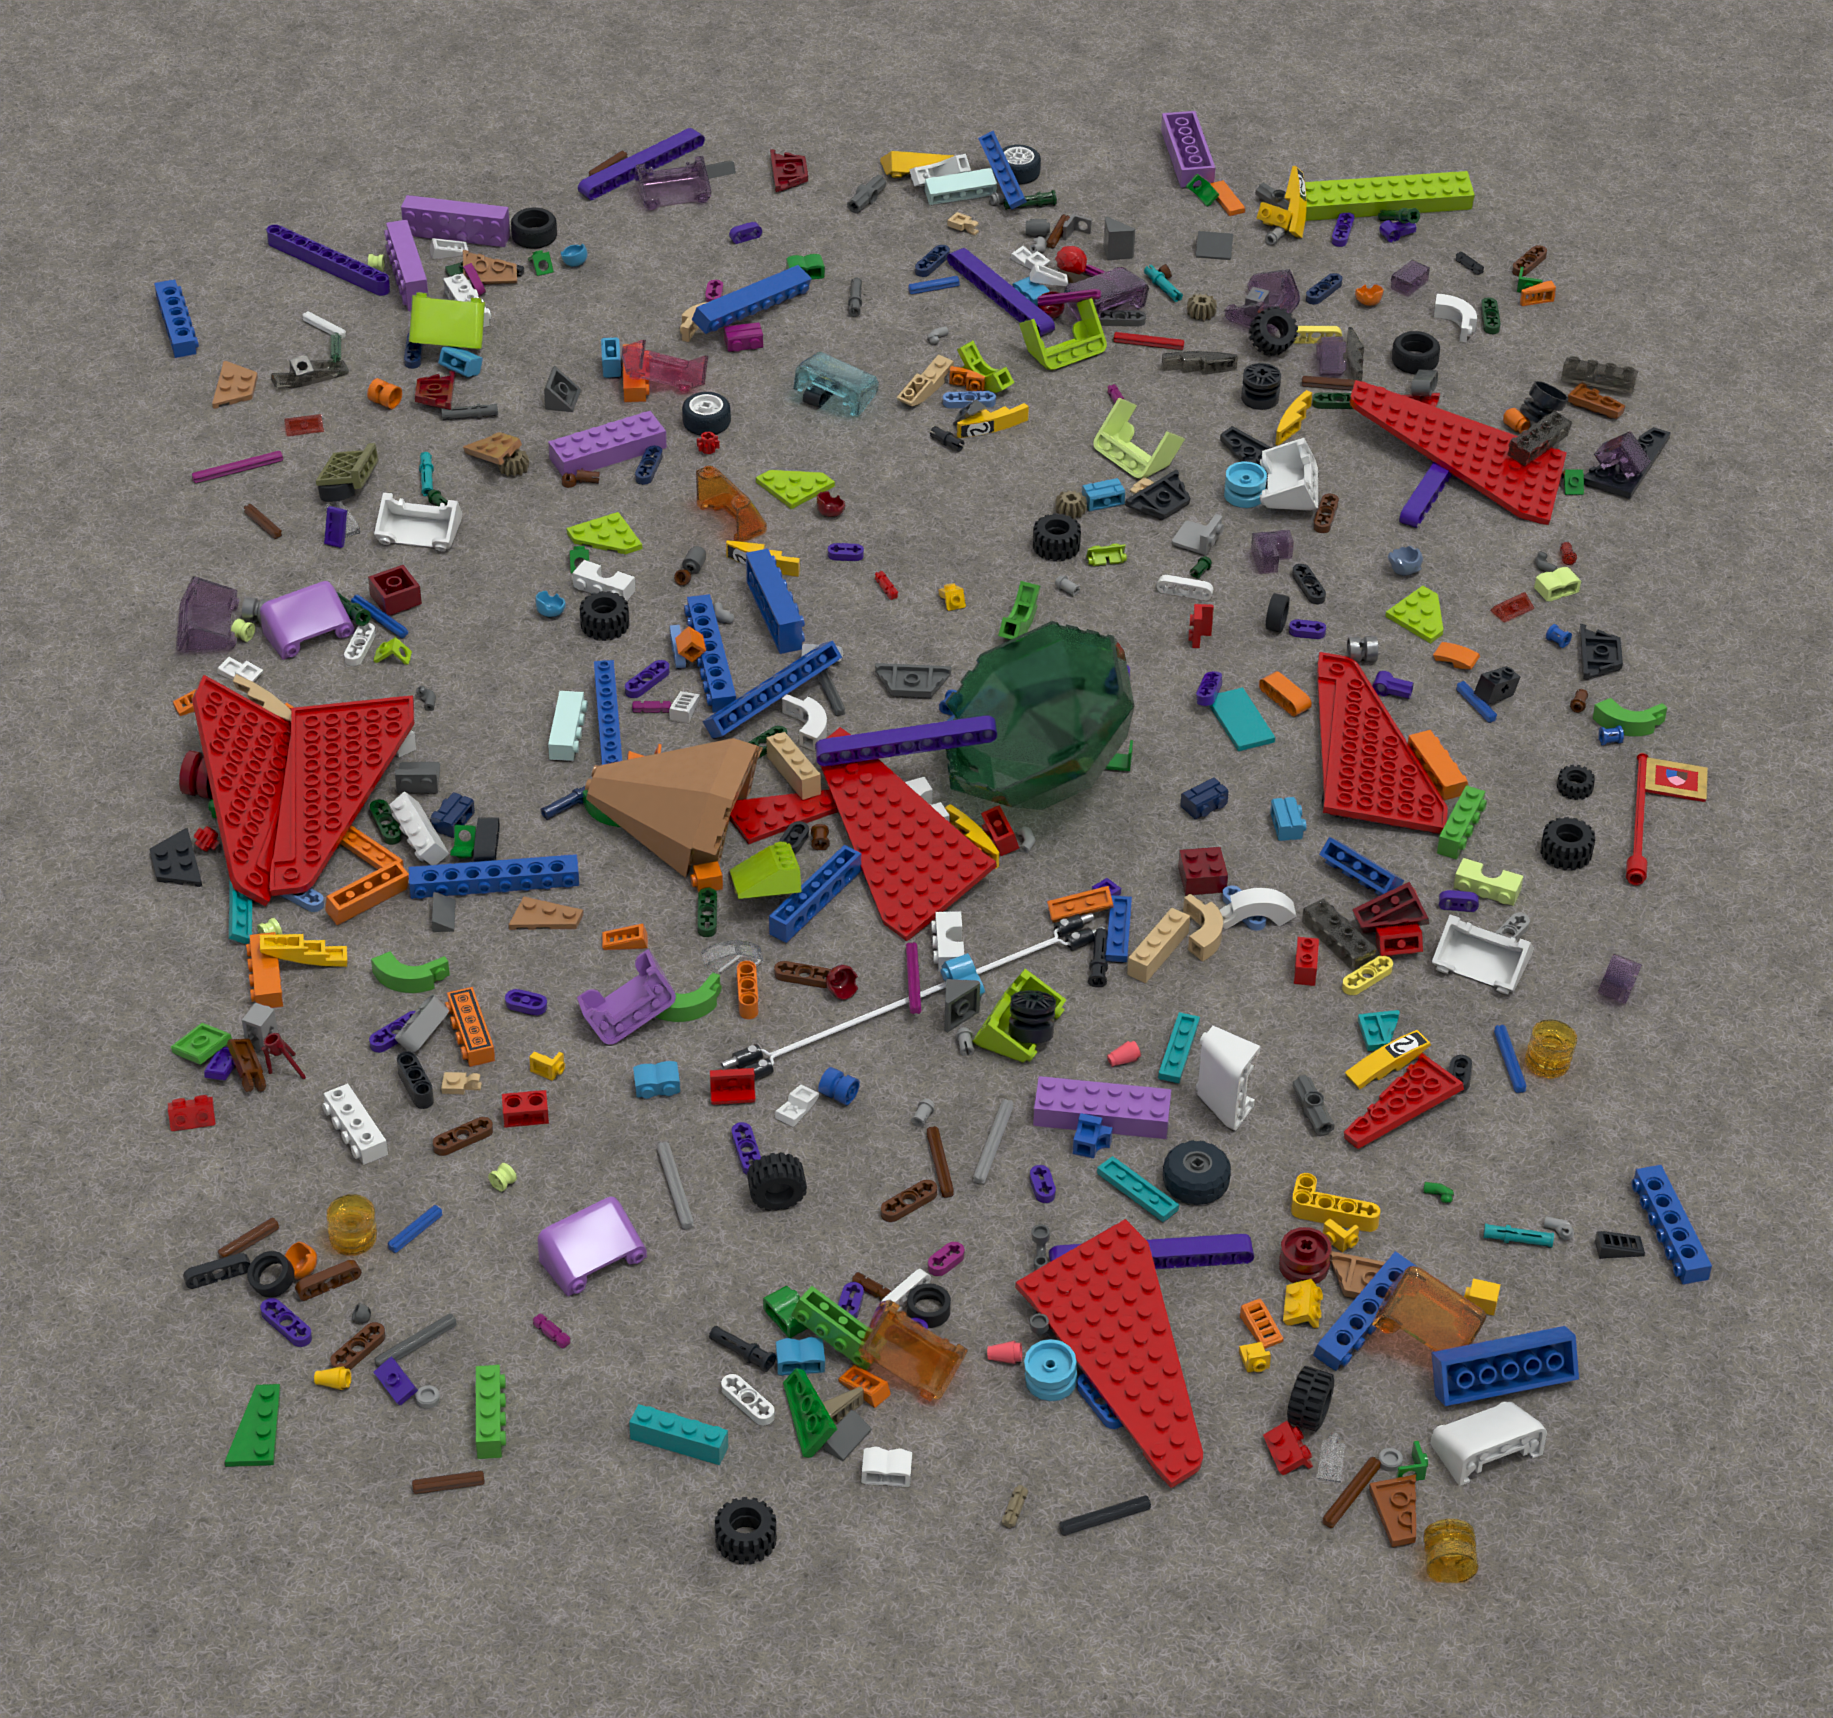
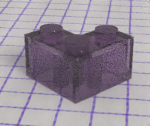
M1321 337L1316 342L1319 375H1342L1346 371V360H1343V352H1346V342L1343 341V337Z
M1631 431L1604 442L1593 454L1603 469L1618 464L1627 478L1641 473L1651 462Z
M1290 530L1252 533L1251 553L1259 574L1278 573L1279 560L1292 559L1294 541Z

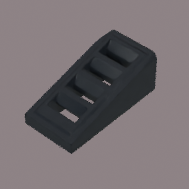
M1597 1231L1595 1244L1599 1259L1645 1256L1640 1236L1607 1231ZM1632 1243H1636L1637 1248H1633Z

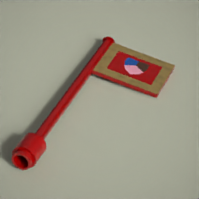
M1646 753L1637 755L1638 772L1633 856H1630L1626 861V879L1630 884L1635 886L1641 885L1647 878L1648 862L1642 856L1645 792L1706 802L1707 767L1649 758Z

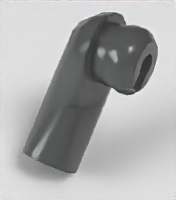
M419 686L416 689V694L425 702V710L433 711L436 700L435 693L425 688V686Z

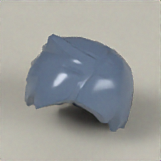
M1412 546L1401 547L1400 549H1394L1393 553L1390 552L1388 554L1392 569L1398 575H1411L1422 569L1423 557L1418 548L1414 549Z

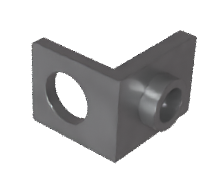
M1072 214L1063 225V240L1066 241L1074 230L1091 234L1092 219ZM1080 221H1083L1087 224L1086 229H1083L1079 226Z

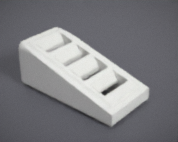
M432 238L430 245L432 259L462 256L463 250L468 251L467 243L462 241Z
M1037 263L1034 264L1029 274L1030 282L1058 286L1068 285L1066 274Z
M680 691L670 707V720L689 723L700 694Z

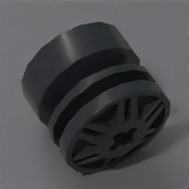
M1254 363L1247 366L1243 372L1242 402L1247 407L1256 410H1267L1275 407L1279 402L1280 370L1267 363Z
M1535 381L1529 391V395L1532 398H1525V404L1521 405L1520 412L1531 421L1541 426L1552 428L1556 423L1555 420L1559 418L1557 411H1563L1568 402V397L1550 384Z
M1027 990L1014 993L1011 996L1010 1014L1012 1015L1009 1017L1008 1034L1010 1037L1020 1042L1033 1044L1051 1040L1054 1034L1053 1018L1055 1017L1056 999L1052 995L1041 991Z

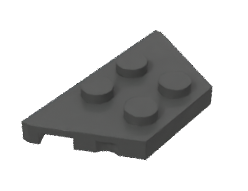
M875 663V672L891 696L931 698L951 675V666Z

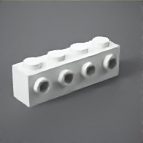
M457 274L443 279L444 293L449 300L467 302L471 301L472 297L479 298L477 290L472 288L471 281L467 280L464 274ZM486 307L483 327L490 326L489 319H491V313Z
M404 791L389 804L393 810L392 816L401 824L399 828L409 837L407 841L416 849L414 853L420 861L423 862L425 860L430 865H437L449 855L418 801Z
M349 1084L323 1093L325 1103H322L323 1110L327 1116L331 1115L335 1129L341 1130L342 1139L346 1145L350 1144L355 1159L359 1158L362 1164L365 1165L388 1155L386 1139Z

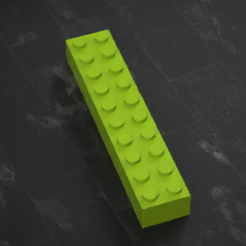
M1468 171L1305 182L1307 201L1305 221L1338 219L1341 213H1351L1354 215V218L1378 216L1381 210H1400L1401 208H1416L1420 213L1470 210L1473 206L1475 194Z

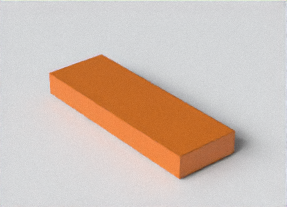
M1224 180L1210 183L1219 193L1216 200L1229 216L1245 213L1244 205Z
M1109 886L1047 901L1052 922H1058L1075 914L1082 916L1114 908Z

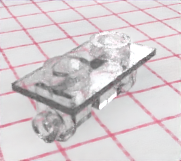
M1331 1433L1327 1440H1322L1317 1474L1318 1480L1341 1483L1346 1443H1341L1338 1433Z

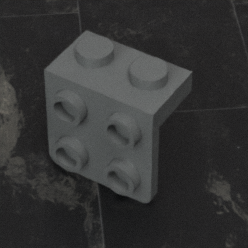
M401 762L399 769L395 770L397 793H403L404 791L406 793H438L440 763Z

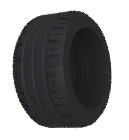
M532 207L520 210L511 219L512 238L516 244L525 248L535 249L548 246L557 237V220L553 213L543 208Z
M1409 331L1397 336L1394 340L1392 362L1398 369L1410 374H1417L1418 370H1433L1438 365L1440 344L1432 335L1421 331Z

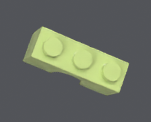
M1463 858L1455 874V889L1473 892L1482 898L1514 906L1522 888V875L1503 870L1499 877L1488 878L1482 874V863Z

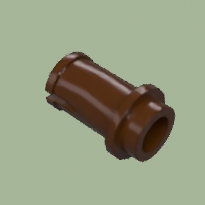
M581 468V470H577L576 481L599 484L600 478L593 477H599L600 472L585 471Z
M1579 689V691H1576L1574 699L1570 702L1572 711L1580 713L1585 710V702L1588 698L1586 690Z

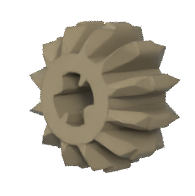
M1199 293V295L1194 294L1188 299L1187 314L1190 315V318L1196 317V320L1202 319L1204 321L1205 318L1211 320V317L1215 316L1217 303L1213 296Z
M518 448L511 456L507 457L505 455L503 457L504 463L498 465L501 474H506L507 477L510 475L515 477L517 474L522 476L523 472H527L529 468L528 455L526 451H521Z
M1069 490L1061 492L1055 500L1056 513L1065 514V516L1069 515L1073 519L1076 516L1081 518L1082 514H1085L1087 510L1086 497L1082 495V492L1076 493V490L1073 492Z

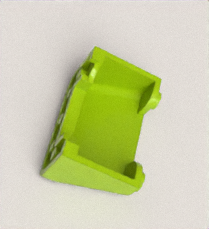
M416 292V295H412L409 342L482 348L485 302H482L481 298L474 297L471 298V301L467 302L427 297V293Z
M1024 969L1004 992L972 1042L981 1048L1022 1063L1026 1060L1030 1062L1037 1053L1035 1050L1036 1045L1017 1041L1008 1034L1009 1017L1012 1016L1010 1014L1011 996L1014 993L1027 990L1041 991L1052 995L1056 999L1055 1019H1058L1065 1010L1062 1006L1066 999L1027 969Z

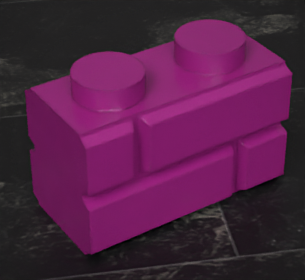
M760 323L724 327V341L728 352L763 348V332Z

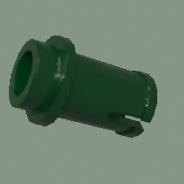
M433 489L427 495L428 501L440 507L441 503H444L445 506L448 504V500L441 495L439 490Z
M1207 556L1200 557L1198 563L1190 569V575L1199 579L1206 570L1211 569V559Z

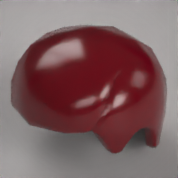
M1049 291L1042 294L1041 296L1059 293L1056 291ZM1065 303L1045 306L1038 305V307L1051 318H1057L1063 313Z
M829 491L820 492L817 495V510L824 516L835 517L845 510V501L839 495L832 497Z
M838 965L829 971L826 978V987L836 998L842 1000L849 999L858 990L856 985V978L858 976L850 966Z

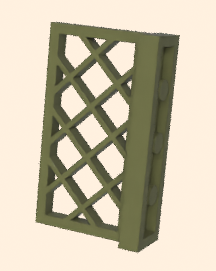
M368 443L364 450L333 453L315 480L316 486L353 483L354 489H361L379 461L376 444Z

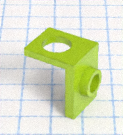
M394 637L388 642H383L376 649L373 661L378 663L394 654L405 665H408L412 651ZM399 648L404 650L406 657L401 655Z

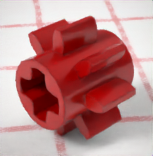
M712 432L702 433L701 438H697L698 451H702L704 454L715 453V449L720 448L718 436H715Z
M208 826L204 830L199 827L194 834V838L197 839L195 845L206 852L210 848L215 850L220 843V840L217 839L219 833Z

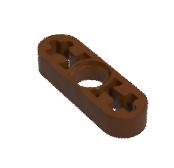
M1541 245L1533 246L1513 263L1512 273L1515 276H1519L1521 267H1524L1522 277L1526 276L1546 259L1547 248Z
M1328 493L1322 496L1314 520V530L1316 532L1328 533L1330 531L1338 508L1339 498L1337 495Z
M780 961L774 966V975L776 979L784 982L827 988L826 979L824 978L828 976L831 969ZM809 973L810 976L801 977L800 974Z
M479 1117L436 1136L433 1139L434 1153L439 1156H446L491 1136L493 1133L492 1120L488 1117ZM461 1134H467L469 1136L466 1139L457 1138Z
M922 1180L883 1202L881 1205L882 1219L887 1222H895L931 1202L937 1197V1184L932 1180ZM911 1198L915 1200V1202L912 1204H906L903 1202V1200Z
M347 1260L301 1279L295 1285V1291L301 1300L306 1301L330 1291V1288L335 1289L357 1280L361 1276L362 1271L355 1260ZM332 1278L327 1283H324L327 1279Z
M378 1322L366 1325L331 1356V1369L344 1366L345 1369L351 1370L385 1340L384 1326ZM357 1345L365 1347L362 1351L355 1352L352 1350V1348Z

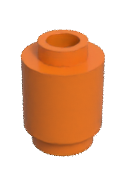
M1516 408L1508 409L1503 415V422L1515 432L1522 434L1530 427L1529 419Z

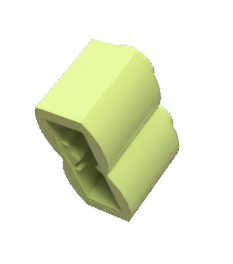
M1562 567L1553 572H1545L1538 575L1534 588L1546 601L1550 602L1563 596L1578 593L1581 580L1570 568Z

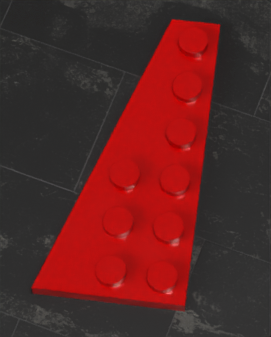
M821 790L820 795L804 800L797 793L736 800L729 819L749 845L786 831L793 822L802 821L809 823L837 813L838 810L830 790Z
M1421 1053L1418 1056V1061L1414 1065L1410 1064L1406 1068L1407 1072L1403 1076L1397 1077L1381 1093L1379 1100L1367 1108L1368 1112L1364 1116L1358 1117L1344 1131V1139L1359 1149L1464 1090L1463 1082Z

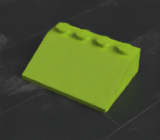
M776 842L774 845L766 847L729 870L738 899L802 892L800 867L791 845L786 842Z

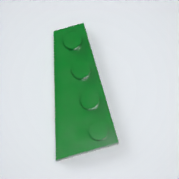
M795 1368L785 1379L783 1385L803 1457L812 1458L838 1429L805 1371Z
M280 1384L255 1386L225 1459V1467L274 1465L281 1392Z

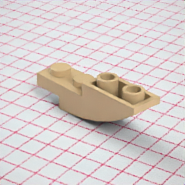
M938 354L921 375L917 373L897 396V400L910 406L924 402L945 383L944 377L950 371V367L954 366V361Z

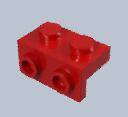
M1194 604V612L1190 614L1189 626H1192V629H1189L1188 641H1192V648H1200L1201 636H1212L1214 605Z
M754 1068L710 1070L711 1104L755 1102Z
M199 1095L194 1097L193 1100L185 1101L184 1098L172 1100V1103H168L171 1131L214 1126L216 1124L213 1097Z
M1285 1421L1263 1434L1278 1471L1282 1475H1286L1303 1464L1308 1469L1313 1467L1310 1460L1313 1456L1309 1448L1303 1445L1302 1439H1304V1436L1298 1426L1293 1427L1288 1421Z

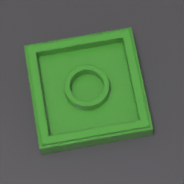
M201 1023L170 1048L174 1054L201 1065L227 1045L228 1040L232 1039V1037L227 1032Z

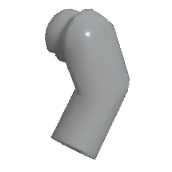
M1043 237L1035 238L1033 242H1036V244L1030 246V252H1044L1046 249L1045 239Z
M944 326L932 330L927 336L930 344H936L939 342V337L948 335V329Z
M717 602L713 605L717 621L728 624L733 622L734 615L728 610H723L721 603Z
M1023 826L1018 829L1017 835H1021L1019 838L1024 839L1020 846V851L1028 854L1036 839L1031 828Z
M1546 1216L1544 1227L1555 1229L1560 1237L1565 1240L1573 1237L1574 1230L1567 1220Z

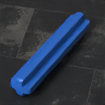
M958 276L909 284L908 290L910 294L956 287L959 286L960 281Z
M1465 681L1457 684V691L1488 723L1496 721L1497 714L1474 694V690Z
M433 1205L387 1243L389 1250L397 1253L442 1216V1209L437 1205Z

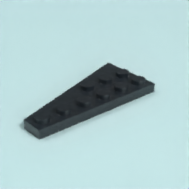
M1233 426L1220 434V441L1241 462H1252L1261 466L1262 451L1272 448ZM1267 473V480H1266V488H1267V489H1268V473Z
M1652 427L1640 435L1639 439L1634 443L1631 441L1623 450L1619 449L1602 460L1599 466L1590 468L1589 472L1584 474V484L1631 499L1670 439L1671 432Z

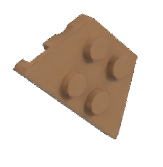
M224 361L212 402L213 409L219 408L220 404L228 402L229 405L240 401L252 400L258 379L257 372Z
M498 432L485 439L465 445L463 449L468 455L501 465L504 463L503 457L505 455L507 457L511 456L522 444L519 438Z
M1334 1251L1331 1252L1330 1258L1343 1295L1356 1298L1386 1263ZM1417 1269V1271H1416V1273H1415V1276H1416L1417 1278H1418L1419 1269Z

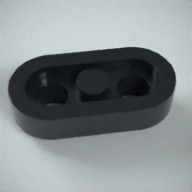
M802 821L791 823L779 842L790 844L794 854L797 853L809 837V826Z
M1466 1055L1454 1056L1449 1066V1073L1463 1082L1464 1090L1460 1092H1464L1470 1087L1472 1076V1060Z

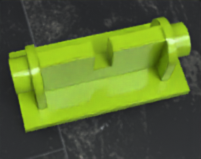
M1115 543L1110 546H1093L1088 548L1086 554L1088 565H1106V558H1109L1110 564L1127 561L1126 553H1124L1126 544L1119 545Z

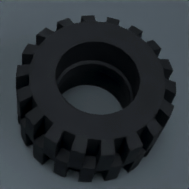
M1271 306L1262 310L1250 324L1249 334L1251 336H1249L1250 341L1253 340V347H1258L1257 351H1263L1264 355L1270 353L1271 356H1275L1286 351L1295 342V338L1298 336V332H1296L1298 325H1295L1297 321L1295 318L1292 319V314L1286 312L1287 309L1283 308L1280 310L1279 306L1275 308ZM1267 324H1272L1279 330L1280 338H1274L1269 334Z
M1054 513L1040 517L1035 522L1033 527V549L1036 554L1039 553L1041 558L1065 561V558L1071 559L1072 556L1078 554L1081 543V525L1076 519H1072L1069 515L1065 516V514Z
M599 591V593H592L591 596H586L585 600L581 601L579 608L580 625L584 634L587 633L588 637L591 638L593 636L595 640L601 638L602 641H606L608 638L613 640L614 637H621L629 629V605L627 600L623 596H619L618 593Z
M1559 817L1556 818V821H1549V824H1546L1543 830L1540 849L1542 858L1547 860L1549 865L1554 864V867L1557 869L1562 867V870L1570 868L1572 871L1576 870V867L1581 869L1584 865L1587 866L1593 855L1595 844L1594 830H1591L1592 827L1586 825V822L1579 821L1577 818Z
M779 1152V1154L770 1153L768 1156L764 1155L761 1156V1159H756L753 1162L754 1165L749 1166L747 1179L752 1202L757 1204L759 1208H765L768 1211L771 1209L775 1211L789 1209L790 1206H795L797 1202L802 1201L803 1196L807 1193L802 1162L797 1157H793L792 1154L785 1155L782 1152Z
M1304 1366L1300 1370L1294 1383L1287 1409V1420L1290 1424L1315 1432L1322 1426L1334 1390L1335 1380L1333 1374L1309 1366Z
M742 1497V1500L735 1498L732 1499V1503L726 1502L723 1505V1509L720 1508L718 1510L717 1516H715V1543L718 1551H721V1555L724 1558L729 1556V1561L734 1563L735 1560H739V1564L743 1565L744 1561H749V1564H755V1559H758L759 1562L764 1560V1554L769 1556L772 1553V1549L775 1548L777 1540L776 1516L773 1514V1509L770 1506L767 1507L766 1502H758V1498L754 1497L752 1500L747 1499V1497ZM742 1527H750L756 1529L755 1531L750 1533H740L736 1531L737 1529Z

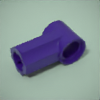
M1387 220L1380 225L1379 232L1391 243L1398 241L1401 236L1416 232L1417 227L1416 224L1409 222L1403 224L1399 221L1392 223L1390 220Z
M1379 671L1372 687L1377 695L1380 694L1383 697L1392 694L1410 699L1414 683L1393 678V675L1388 671Z

